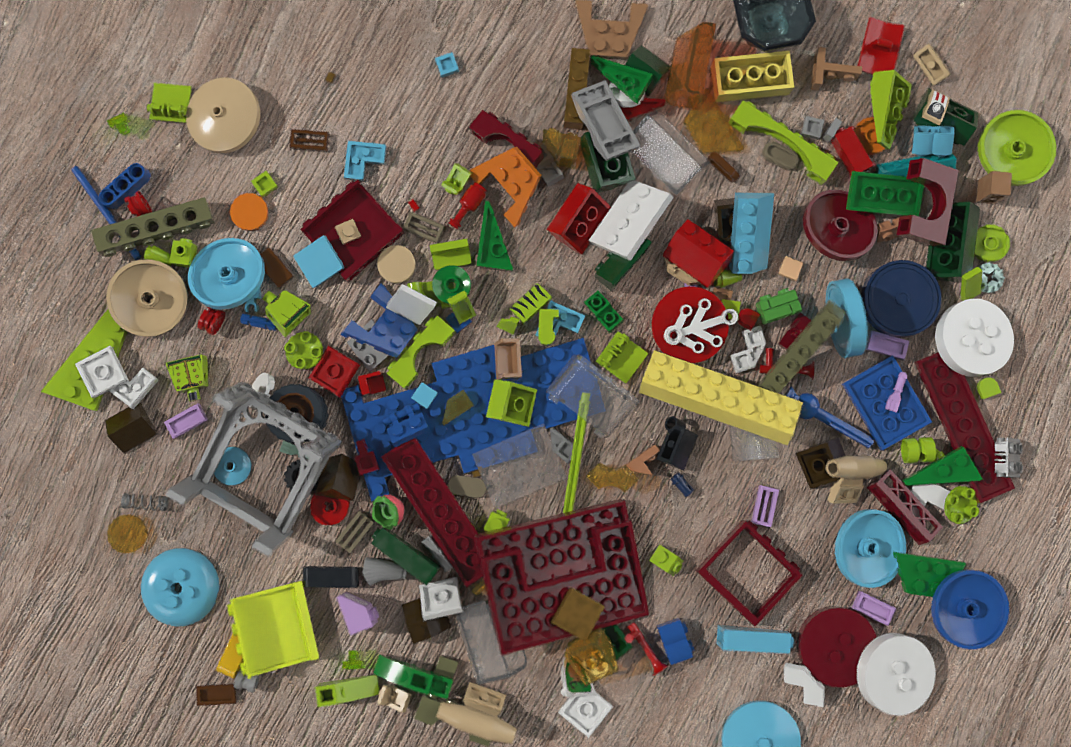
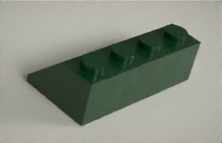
M972 202L953 203L946 244L928 246L926 268L933 274L936 280L961 282L962 275L973 269L980 207Z

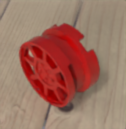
M140 191L135 192L136 196L124 198L125 202L129 203L127 205L129 211L136 217L153 212Z
M207 307L209 309L202 312L197 328L202 331L206 330L208 334L213 336L221 328L226 313L222 310Z

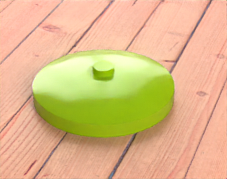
M1011 110L997 115L984 127L978 140V155L983 168L988 174L992 171L1010 172L1012 174L1011 186H1024L1037 181L1050 170L1056 157V140L1051 128L1042 118L1028 111Z

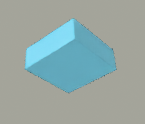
M453 52L435 58L441 78L459 72Z
M421 382L411 398L428 409L438 393Z

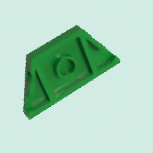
M893 551V556L896 558L899 567L897 569L898 574L902 579V588L907 594L933 597L937 587L947 576L963 570L966 566V563L962 561Z

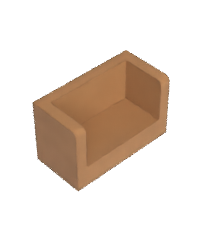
M992 171L979 179L976 203L996 204L1011 195L1012 174L1010 172Z
M502 338L494 343L496 379L515 381L521 378L520 339Z

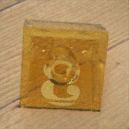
M601 627L590 632L586 642L580 638L568 642L564 656L585 686L618 672L619 668L612 643Z

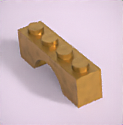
M571 48L564 128L582 130L583 122L578 116L571 95L573 92L587 87L590 49Z

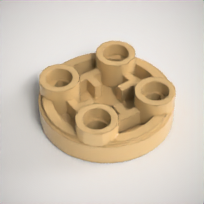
M392 245L380 253L377 260V268L380 275L386 281L399 284L410 280L415 272L416 261L409 249L400 245Z

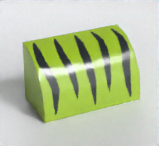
M536 283L509 310L525 325L540 309L552 300V296Z

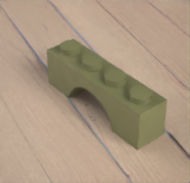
M423 694L414 719L433 726L439 720L436 716L441 702L458 704V702L452 699L443 700L432 694ZM469 734L471 741L486 747L489 746L490 740Z

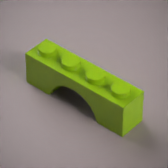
M438 315L435 318L429 319L425 325L427 328L423 332L419 331L413 338L414 343L410 347L406 346L400 353V359L397 362L394 360L387 368L389 370L387 374L405 390L419 376L415 368V359L419 351L429 345L444 347L456 333Z

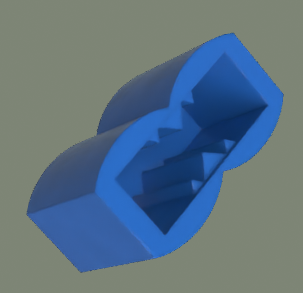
M679 618L657 625L671 665L693 658L692 652L695 649L692 641H688L685 633H688L685 621L681 622Z

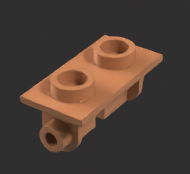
M899 218L893 219L894 226L891 225L890 221L877 224V234H879L877 243L887 242L899 237L896 235Z

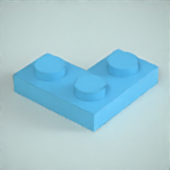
M348 141L344 179L364 181L366 163L384 165L386 144Z
M550 300L547 309L559 310V318L553 319L555 337L560 327L578 334L585 315ZM539 327L535 334L536 337H538Z

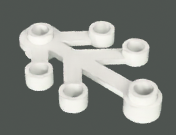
M701 299L698 303L699 308L690 326L682 328L687 316L692 314L691 306L683 305L680 308V315L675 325L669 326L665 330L664 338L671 345L682 343L692 348L695 353L703 352V343L699 341L694 342L685 337V335L692 333L710 342L712 346L720 347L723 343L722 338L717 335L714 336L704 331V329L722 323L728 325L735 324L738 320V314L733 309H726L721 316L701 322L706 310L711 306V302L708 299ZM703 301H707L708 306L706 308H702L701 303ZM684 307L689 308L690 311L688 314L683 313ZM731 313L732 319L728 321L726 314ZM673 331L677 333L675 339L670 337V333ZM714 338H719L720 342L718 345L713 343ZM696 344L701 345L699 351H696L694 348Z

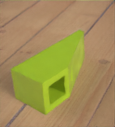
M377 675L321 682L315 687L318 707L336 705L379 695L380 691Z

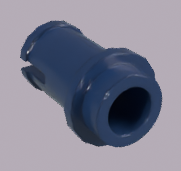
M677 472L671 477V484L675 485L684 497L689 496L694 491V488L684 479V474Z

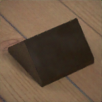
M141 402L134 409L127 407L105 420L107 437L123 454L158 435Z
M344 454L329 457L320 474L315 495L354 501L360 478L356 461Z

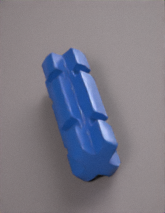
M248 314L241 315V324H250L254 327L268 328L273 331L277 330L275 325L267 318L253 315L251 317Z

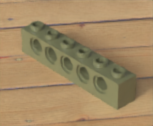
M203 197L91 230L97 252L101 256L111 257L116 255L118 251H131L135 249V246L142 244L143 246H148L159 239L169 240L176 234L181 233V235L191 233L193 229L209 228L210 224L215 222L208 201ZM190 214H196V218L193 221H188L187 218ZM171 220H178L175 226H169ZM159 225L157 231L150 232L151 226ZM135 230H139V235L135 238H132V232ZM115 236H120L119 242L112 243V239Z
M829 300L760 380L758 387L779 394L838 327L846 311Z

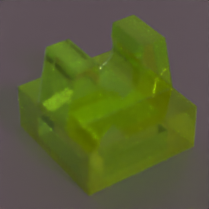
M123 112L107 120L110 128L118 129L120 134L125 136L131 133L127 124L132 122L128 114Z
M349 651L348 661H342V669H365V661L359 660V651Z

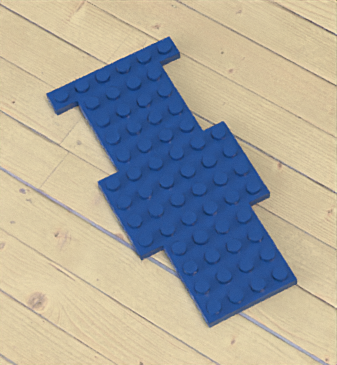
M584 338L521 356L522 377L510 382L537 389L529 427L486 417L494 379H496L494 345L432 363L437 382L427 384V386L436 391L438 395L428 409L419 404L421 410L415 412V415L423 413L430 431L416 438L432 463L459 455L463 472L468 473L537 452L532 433L577 420L579 399H581L582 392L590 393L589 401L591 402L589 403L588 416L606 411ZM359 385L345 389L341 396L358 455L360 454L356 441L365 439L368 452L374 450L378 462V470L364 474L371 501H374L377 496L390 495L386 477L393 475L381 458L395 448L387 431V428L393 426V423L385 426L383 419L392 412L397 413L405 409V406L409 404L414 405L418 403L411 398L417 388L366 403L363 401ZM406 416V417L400 419L399 422H402V421L408 419L409 416Z

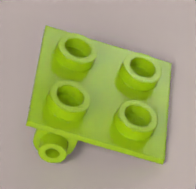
M154 83L152 102L147 104V111L150 112L149 119L187 123L186 113L190 102L192 86Z
M617 331L595 362L627 384L649 353L632 342L626 334Z

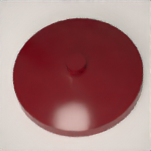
M833 189L817 194L809 202L803 214L804 231L810 243L823 255L837 261H853L864 256L875 244L878 233L877 222L873 212L846 210L849 192Z

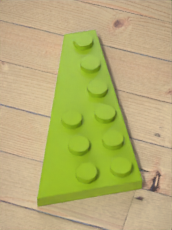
M107 309L41 392L94 411L98 410L104 394L91 398L75 364L108 346L113 347L118 358L128 331L121 328L114 321L109 309Z

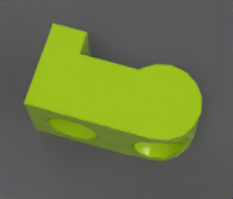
M540 309L538 338L539 342L544 346H550L555 340L553 319L559 318V310Z

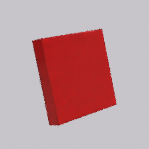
M328 346L308 378L336 396L341 397L360 364Z

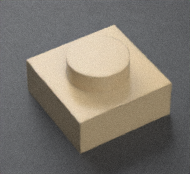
M353 219L335 226L343 245L361 237Z

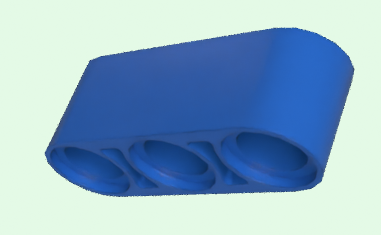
M133 163L99 193V201L110 209H118L125 203L124 198L132 197L135 192L139 191L149 182L151 178L149 170L139 163ZM142 170V175L136 177L137 172ZM128 183V187L122 190V186ZM113 195V200L108 203V198Z

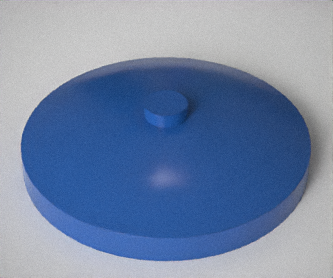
M960 570L947 576L937 587L931 605L932 619L939 634L949 643L964 649H980L992 644L1003 633L1009 618V602L1001 584L989 574L977 570Z

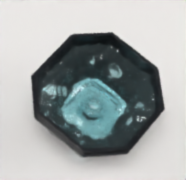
M733 0L736 20L742 39L748 45L763 52L776 51L802 44L816 22L811 0Z

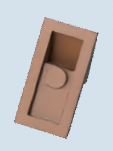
M652 445L622 466L623 469L653 475L644 462L647 460L649 463L657 458L656 453L659 452V449L656 445Z

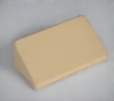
M927 44L913 55L933 86L951 75L931 44Z

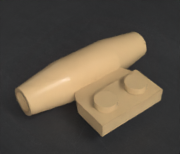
M844 456L830 460L826 465L827 473L840 479L831 487L827 500L832 504L857 503L864 488L863 479H870L884 474L887 470L886 462L871 456Z
M469 682L463 699L464 705L441 702L436 716L458 730L490 741L512 744L517 731L516 727L498 718L506 695Z

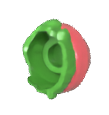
M392 495L377 496L373 502V520L388 530L401 523L404 515L403 502Z

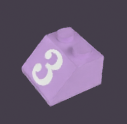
M349 592L342 593L337 597L350 635L373 627L378 622L379 613L377 608L372 606V603Z

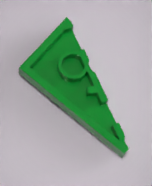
M594 55L591 56L590 64L633 102L638 104L651 83L653 74Z

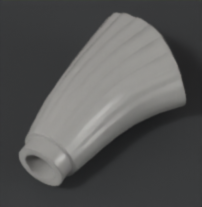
M366 557L362 574L367 583L372 586L384 580L405 579L407 571L396 563Z

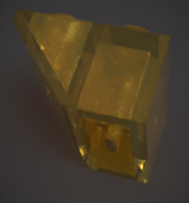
M554 128L544 129L542 143L553 156L556 165L575 169L581 137L572 132L567 134L560 133L559 130Z

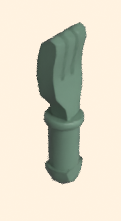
M285 441L282 442L280 452L292 456L298 455L300 458L296 445Z

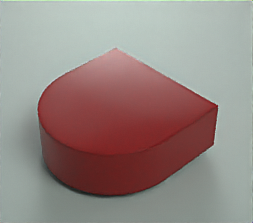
M749 308L742 309L738 315V323L751 331L760 314Z

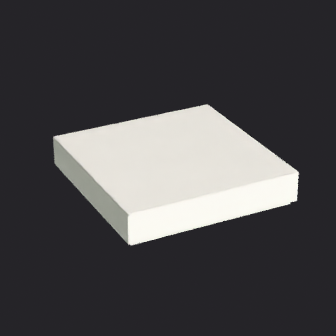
M402 284L387 303L386 308L420 325L435 308L437 302Z
M111 346L75 364L91 398H96L129 381Z
M457 577L431 582L427 586L424 584L419 585L424 621L463 612Z
M596 692V696L569 697L558 713L589 738L613 708V705Z

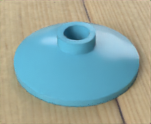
M227 447L214 473L215 477L226 485L242 483L251 472L250 457L240 448ZM230 462L233 464V468L231 470L227 468V465Z

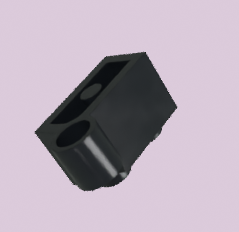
M670 416L665 421V428L668 432L657 460L684 471L698 435L686 429L685 422Z

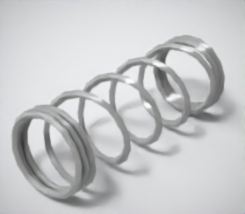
M124 493L121 499L123 509L130 508L128 507L130 500L128 493ZM133 494V495H132V503H131L130 507L133 505V507L135 508V506H134V498H135V495ZM142 494V495H141V504H140V506H142V508H143L144 510H147L149 507H151V509H152L153 511H155L156 509H153V508H152V505H151L152 495L150 496V504H149V506L145 509V508L143 507V504H142V502H143V494ZM159 496L157 508L159 507L161 511L167 510V496H163L162 499Z

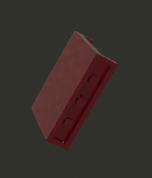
M358 179L355 182H350L345 187L346 190L344 192L336 194L328 206L321 207L317 211V215L313 219L306 220L300 229L312 243L323 235L327 237L345 267L339 274L348 283L376 260L385 248L393 245L405 234L403 229L388 215L361 185ZM353 219L361 237L343 245L335 226Z

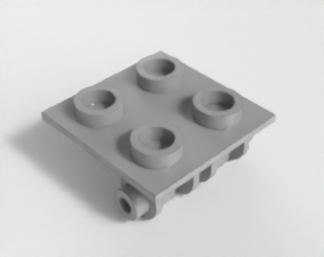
M370 320L363 328L369 332L375 324L374 320ZM353 338L347 342L369 372L390 356L375 350L371 345L366 343L360 344Z
M997 438L995 451L1006 452L995 453V455L1006 456V459H995V461H1006V463H995L997 477H1005L1006 473V477L1020 478V474L1023 471V465L1020 462V454H1022L1023 447L1020 439L1006 438L1005 442V438Z

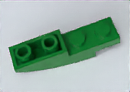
M379 654L373 673L408 689L426 695L432 694L444 699H448L453 683V678L418 668L416 665Z

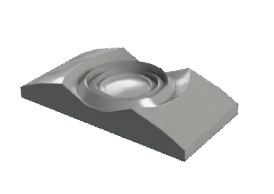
M606 80L572 93L571 96L578 116L587 126L595 148L606 161L640 147Z

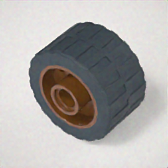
M289 384L273 392V395L269 398L274 402L282 403L291 412L299 410V414L303 416L304 420L319 425L321 430L327 425L328 407L324 398L312 388L300 384ZM267 424L270 432L277 436L278 439L294 443L283 430L274 425ZM295 432V434H296L297 437H299V438L302 437L301 434H298L297 432ZM306 439L302 443L309 442L310 440Z

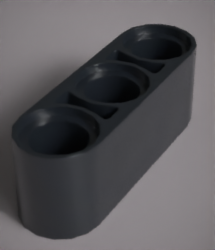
M304 566L302 584L303 587L357 588L359 587V567Z

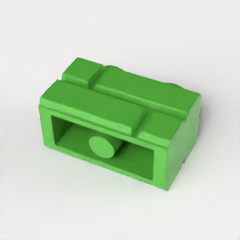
M786 288L778 291L776 296L771 297L768 294L759 298L760 301L756 303V308L763 325L802 311L795 289L789 291Z

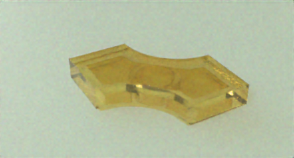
M600 462L586 475L598 489L605 486H614L621 489L624 493L639 480L626 465L621 468H610Z

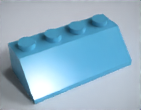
M735 193L731 249L734 250L732 262L729 264L733 274H753L768 268L774 193Z

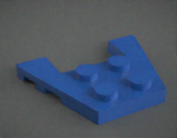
M381 283L370 298L382 306L385 311L371 330L368 332L351 320L340 335L345 338L351 337L356 339V342L360 344L366 343L371 345L375 350L397 358L418 329L409 319L386 308L392 295Z

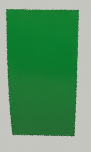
M599 290L584 301L587 308L609 334L624 322L623 318L614 310L610 302Z

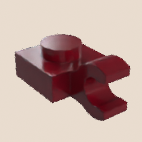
M365 439L356 441L360 455L354 456L359 474L362 475L378 470L379 466L374 450L368 452Z

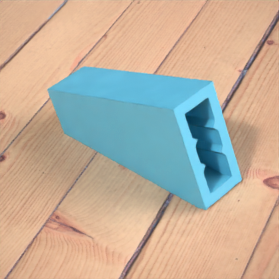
M718 624L716 644L722 650L790 654V648H793L794 638L788 631Z

